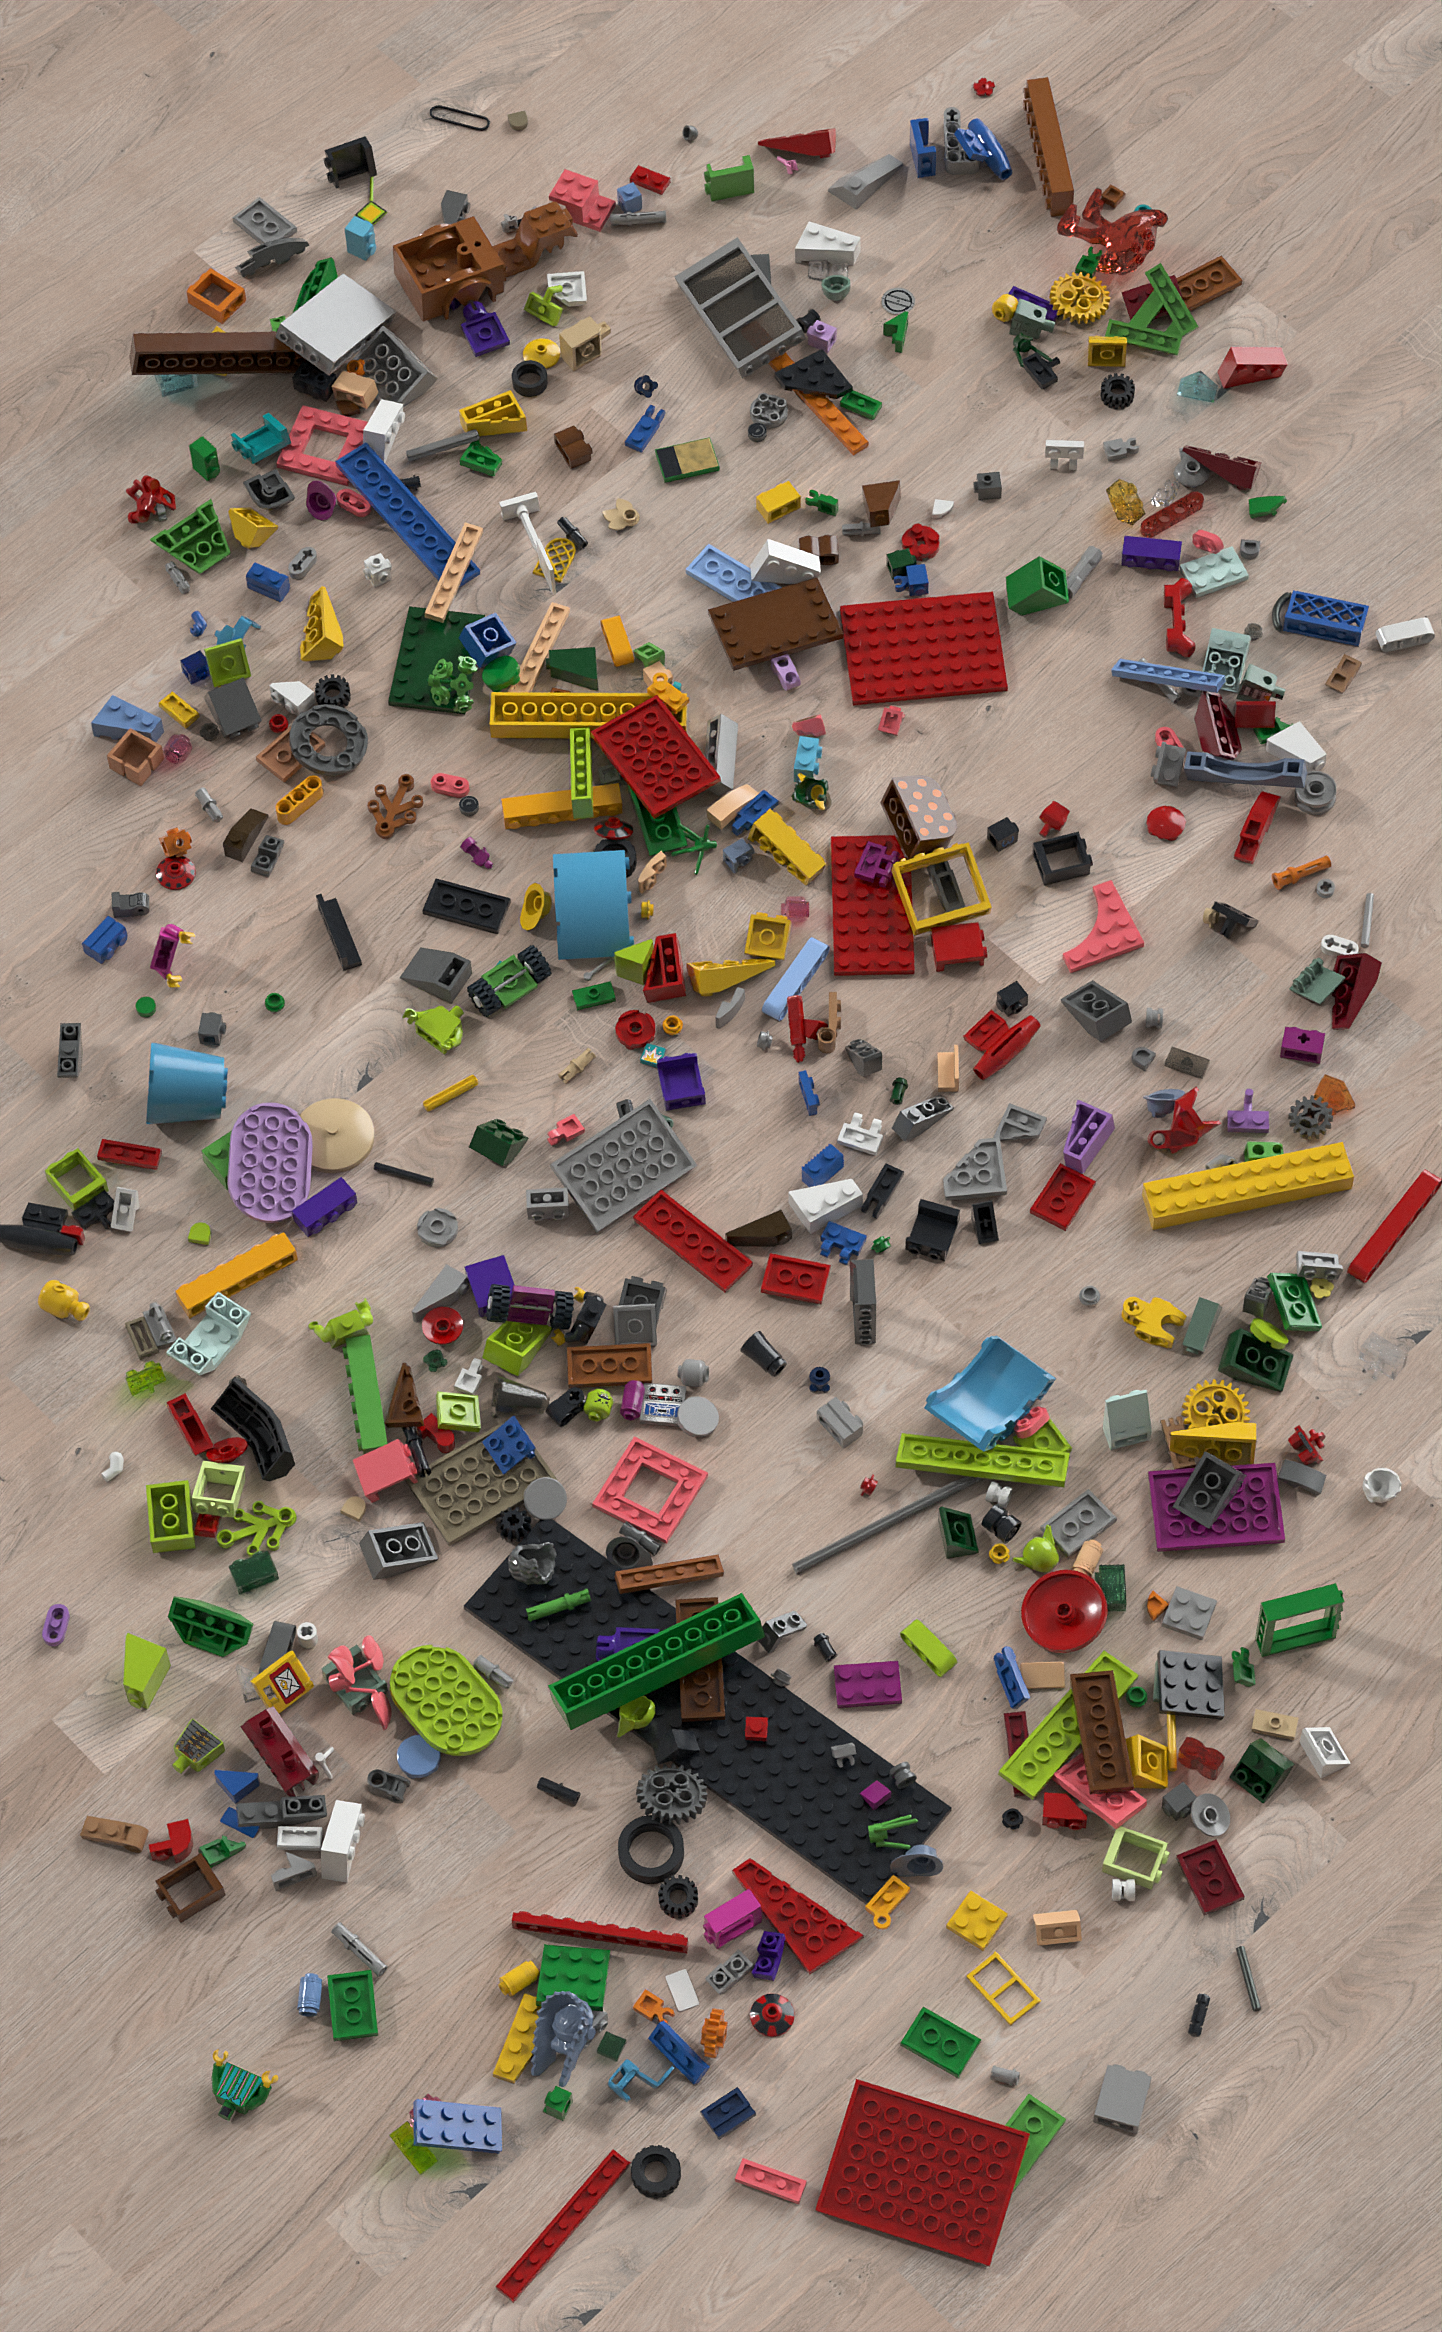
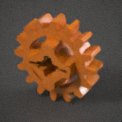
M712 2008L710 2019L705 2018L701 2032V2045H704L705 2057L716 2058L719 2048L724 2047L728 2022L724 2021V2010Z

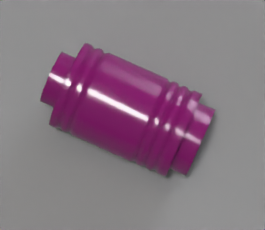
M632 1380L625 1385L620 1414L626 1420L632 1421L641 1415L645 1388L644 1384L639 1381Z

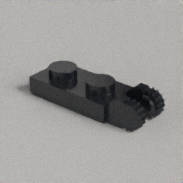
M885 1163L867 1193V1198L862 1205L861 1212L867 1213L872 1201L878 1204L873 1210L872 1217L877 1219L903 1178L904 1171Z

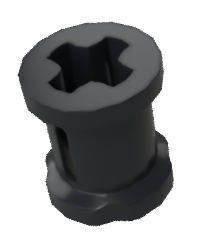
M810 309L808 314L802 318L796 319L803 333H807L808 328L813 326L816 320L821 321L819 314L814 309Z

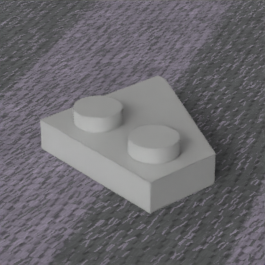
M1009 1103L994 1138L1000 1137V1141L1039 1138L1047 1122V1117Z

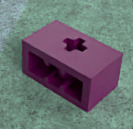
M1285 1026L1280 1057L1320 1064L1325 1033L1317 1030L1309 1031L1298 1027Z

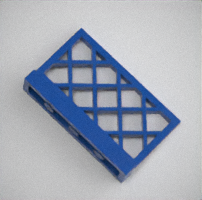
M1293 590L1284 619L1283 631L1359 647L1369 606ZM1295 598L1304 599L1306 602L1298 604ZM1315 603H1323L1325 606L1318 608ZM1310 606L1313 611L1306 613L1303 608ZM1334 607H1342L1344 610L1337 612ZM1329 610L1332 614L1326 617L1322 612ZM1299 611L1302 615L1295 614L1293 612ZM1352 611H1362L1363 614L1356 616ZM1317 614L1321 619L1312 616ZM1348 614L1351 618L1344 620L1341 616ZM1336 618L1340 623L1331 620ZM1355 622L1359 627L1353 626V625H1349V624H1352V623Z

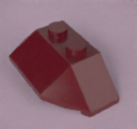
M1202 691L1194 718L1202 751L1234 760L1242 751L1238 731L1235 728L1234 716L1222 701L1223 698L1219 693Z

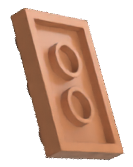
M291 726L256 756L258 763L284 783L303 767L295 759L290 749L289 735ZM313 732L310 734L309 742L314 750L319 753L326 747L325 742Z

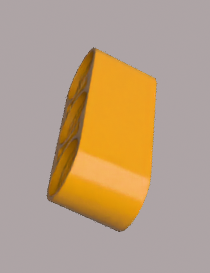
M620 615L600 620L614 666L618 667L634 663V655Z
M314 775L307 777L277 802L275 808L277 820L280 824H291L322 798L323 788L319 777Z

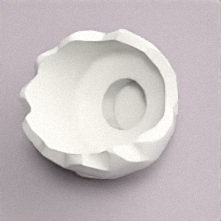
M1377 1468L1364 1477L1362 1488L1368 1501L1371 1503H1384L1395 1498L1400 1493L1402 1483L1398 1474L1387 1468Z

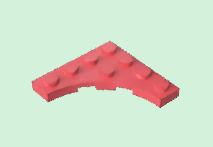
M1112 880L1093 886V893L1098 906L1097 920L1092 931L1082 943L1063 953L1062 958L1070 973L1144 947V941Z

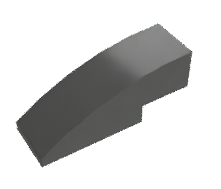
M948 860L927 866L928 874L945 912L964 908L965 903Z

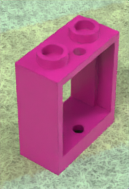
M747 1889L704 1916L703 1928L705 1933L703 1934L710 1945L713 1944L716 1949H719L762 1922L761 1905L751 1890Z

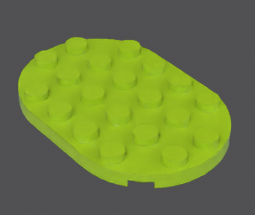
M423 1645L407 1651L393 1666L389 1684L392 1700L400 1712L432 1748L448 1755L467 1756L486 1749L497 1738L501 1729L503 1715L500 1700L463 1655L448 1647L444 1649L433 1647V1645Z

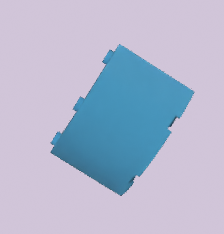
M625 850L553 854L556 922H560V926H557L558 960L615 957L614 952L634 945V936L629 935L628 904L632 903L631 891L627 892L626 869H630L629 857H625Z
M998 1336L987 1337L981 1344L982 1349L961 1373L958 1372L945 1387L932 1391L926 1399L927 1404L924 1409L983 1452L994 1448L997 1440L1004 1441L1014 1432L1017 1422L1029 1413L1030 1407L1037 1399L1040 1401L1043 1399L1056 1380L1054 1376Z

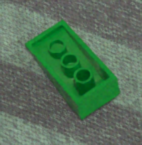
M628 785L630 799L649 856L657 855L660 851L665 853L687 847L688 844L684 831L678 827L681 821L677 807L654 819Z

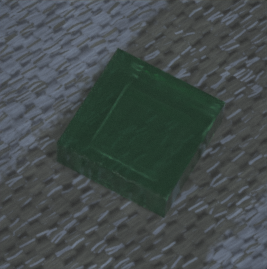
M606 2031L597 2049V2053L618 2062L627 2041Z

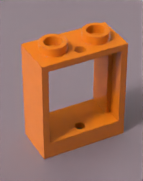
M212 268L203 273L199 280L186 291L189 304L221 324L246 302L245 289ZM212 283L230 293L218 306L201 296Z

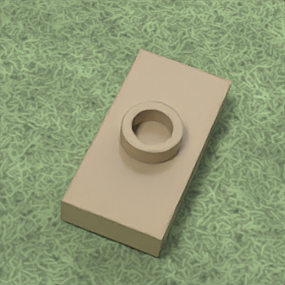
M1255 1709L1251 1732L1294 1740L1298 1717Z

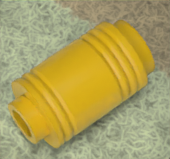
M525 1961L499 1978V1989L504 1995L508 1994L512 1997L536 1981L540 1973L532 1961Z

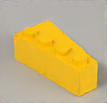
M769 809L753 823L747 839L752 843L756 840L763 852L769 851L773 854L774 860L778 864L787 865V871L807 886L823 872L826 865L823 857L816 854L808 842L802 840L791 826H787L777 812Z

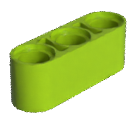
M914 1620L900 1632L902 1640L937 1676L942 1677L958 1663L952 1652L920 1620Z

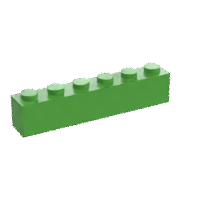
M370 1335L345 1338L346 1346L342 1347L344 1359H349V1365H345L347 1378H352V1383H349L348 1386L350 1396L355 1397V1402H351L353 1414H357L358 1420L354 1421L356 1433H360L361 1439H357L359 1452L363 1451V1454L388 1444Z

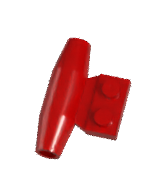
M990 1010L963 1035L964 1040L976 1050L985 1052L973 1068L975 1074L980 1079L985 1080L1004 1068L1028 1045L1041 1027L1039 1021L1032 1015H1029L1009 1029L1006 1021L993 1010Z

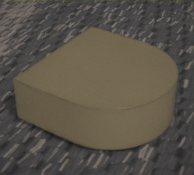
M525 111L507 115L512 129L520 131L527 127L528 118Z

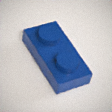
M806 1070L798 1072V1082L809 1116L816 1115L817 1106H820L818 1095L814 1094L812 1090L814 1089L813 1079L808 1077Z

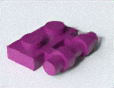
M868 841L854 872V877L871 883L874 882L875 877L880 878L879 885L886 887L887 883L892 879L891 870L893 864L899 862L900 853L893 851L891 856L887 855V847ZM882 863L887 864L885 870L880 869Z

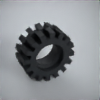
M1114 373V377L1110 374L1108 379L1105 377L1101 383L1100 395L1104 405L1109 404L1111 409L1112 406H1115L1117 410L1119 406L1121 409H1124L1125 405L1127 407L1130 406L1135 394L1134 381L1132 379L1129 380V376L1124 378L1122 373L1120 376ZM1118 388L1124 390L1125 392L1122 394H1114L1111 392V390Z
M331 674V678H328L327 675L324 676L325 680L320 678L319 683L315 685V696L318 705H335L344 708V705L347 706L349 704L348 701L351 700L350 687L344 677L341 679V676L337 675L335 678L334 674ZM329 690L340 691V694L334 697L325 695Z
M673 1875L671 1880L666 1878L664 1884L661 1883L660 1890H658L661 1910L664 1909V1913L666 1915L670 1914L671 1918H675V1915H678V1919H681L684 1914L685 1917H688L689 1912L693 1913L698 1905L697 1886L695 1887V1883L693 1881L690 1882L688 1877L683 1879L682 1875H678V1878H675V1875ZM675 1890H682L686 1893L687 1898L683 1903L676 1904L670 1900V1894Z

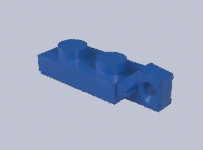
M762 790L737 813L736 822L732 824L731 832L738 836L745 829L747 831L750 830L753 823L769 809L773 810L778 806L779 801L767 791Z

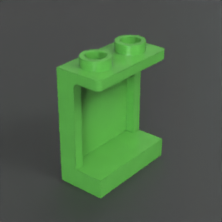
M750 155L742 156L741 166L713 171L711 165L706 164L707 171L704 172L706 184H704L706 195H710L711 202L754 193V168Z

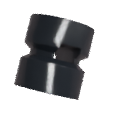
M996 1504L984 1516L981 1525L991 1533L996 1532L995 1536L1006 1544L1017 1534L1022 1522L1013 1515L1008 1516V1511L999 1504Z

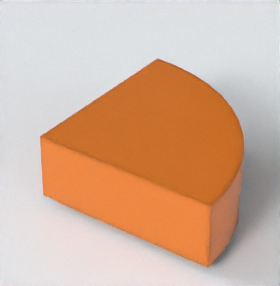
M1152 1591L1148 1598L1147 1611L1150 1618L1155 1621L1168 1608L1169 1604L1156 1592Z

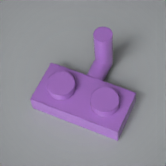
M1246 1089L1244 1111L1228 1110L1227 1132L1269 1133V1111H1252V1089Z

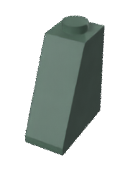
M1199 1297L1183 1341V1345L1187 1347L1186 1351L1197 1355L1199 1351L1204 1353L1222 1310L1220 1304Z

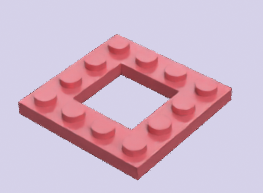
M302 405L289 434L291 444L282 449L276 463L277 468L348 486L350 481L337 468L336 462L303 453L314 429L347 437L338 457L340 459L363 444V430L368 422Z
M634 1436L593 1501L592 1506L624 1523L627 1521L636 1529L645 1531L648 1535L667 1544L708 1478V1472ZM642 1466L677 1483L659 1514L623 1497Z

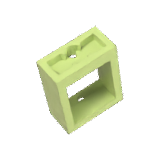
M203 1461L192 1495L193 1512L234 1518L245 1484V1466ZM207 1482L234 1485L235 1488L231 1501L203 1497Z
M1120 1826L1116 1829L1103 1862L1102 1872L1123 1880L1135 1879V1884L1152 1890L1154 1883L1159 1884L1163 1872L1160 1871L1161 1865H1166L1170 1854L1167 1851L1168 1843ZM1123 1841L1158 1854L1150 1877L1115 1865Z

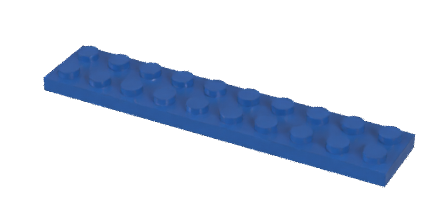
M367 443L362 444L335 461L337 468L439 581L456 544L450 535ZM472 560L459 587L480 575V569Z

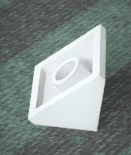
M1330 1727L1304 1728L1302 1730L1300 1744L1320 1778L1326 1777L1351 1764Z

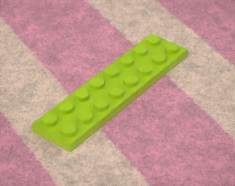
M902 1433L895 1468L1065 1487L1070 1453L999 1444L983 1452L970 1441Z
M1104 1650L1085 1673L1113 1670L1118 1700H1120L1138 1680L1139 1675ZM1071 1689L999 1770V1776L1032 1800L1053 1778V1774L1067 1762L1081 1745Z

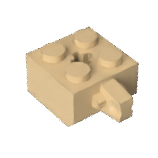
M589 316L580 320L572 327L564 329L559 334L561 358L573 371L601 356V340L611 333V328L605 321L597 324Z

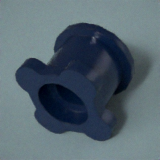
M648 375L637 378L634 383V389L637 394L644 395L646 398H650L654 389L658 388V383L652 381Z
M815 1367L809 1374L811 1381L809 1390L813 1393L817 1391L829 1392V1371L824 1367Z

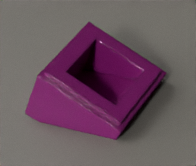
M875 1781L862 1791L860 1795L875 1810L891 1798V1791L879 1781Z

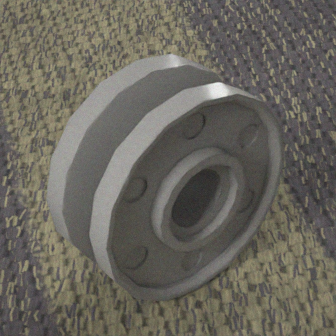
M1321 771L1307 772L1305 787L1295 788V803L1304 813L1310 815L1327 813L1336 802V783L1331 776Z

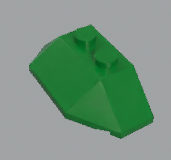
M332 257L317 261L315 268L310 272L302 285L293 313L338 278L335 262Z
M177 1596L173 1597L168 1614L170 1622H172L185 1644L222 1657L246 1646L254 1625L241 1614L202 1600Z

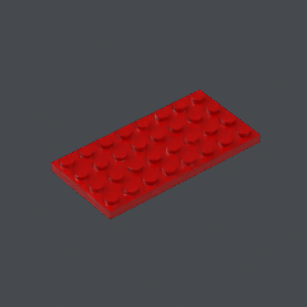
M895 835L831 836L834 976L915 974L914 935L894 877L892 876L891 881L887 883L886 887L879 885L880 878L875 877L873 883L854 877V872L868 841L887 847V855L891 856L893 851L899 852V861L905 859ZM882 863L880 869L885 870L887 864ZM911 871L902 873L901 876L912 905Z

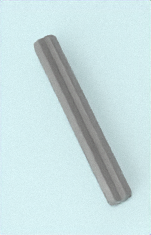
M471 430L408 450L406 455L411 462L479 440V434L477 430Z

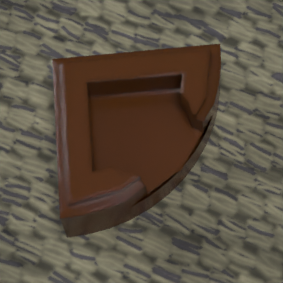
M335 401L340 415L350 417L360 413L359 407L351 401Z

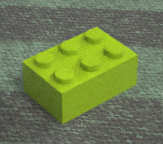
M183 1480L146 1485L150 1543L153 1553L196 1548L189 1481Z

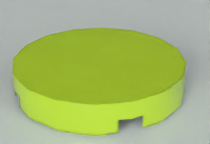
M1254 1318L1249 1325L1251 1332L1259 1340L1265 1343L1267 1341L1271 1342L1270 1346L1273 1348L1284 1349L1289 1341L1279 1328L1266 1320Z

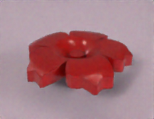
M981 78L978 80V83L974 82L973 88L978 96H985V94L990 96L993 94L994 82H987L986 78Z

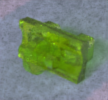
M149 1361L145 1363L144 1369L139 1372L133 1369L126 1372L125 1380L131 1395L134 1396L147 1389L151 1394L154 1393L153 1386L166 1381V1377L159 1362Z

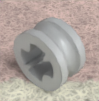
M1330 879L1320 880L1317 884V894L1322 898L1331 897L1335 890L1334 882ZM1323 886L1329 888L1328 892H1324V889L1321 890Z

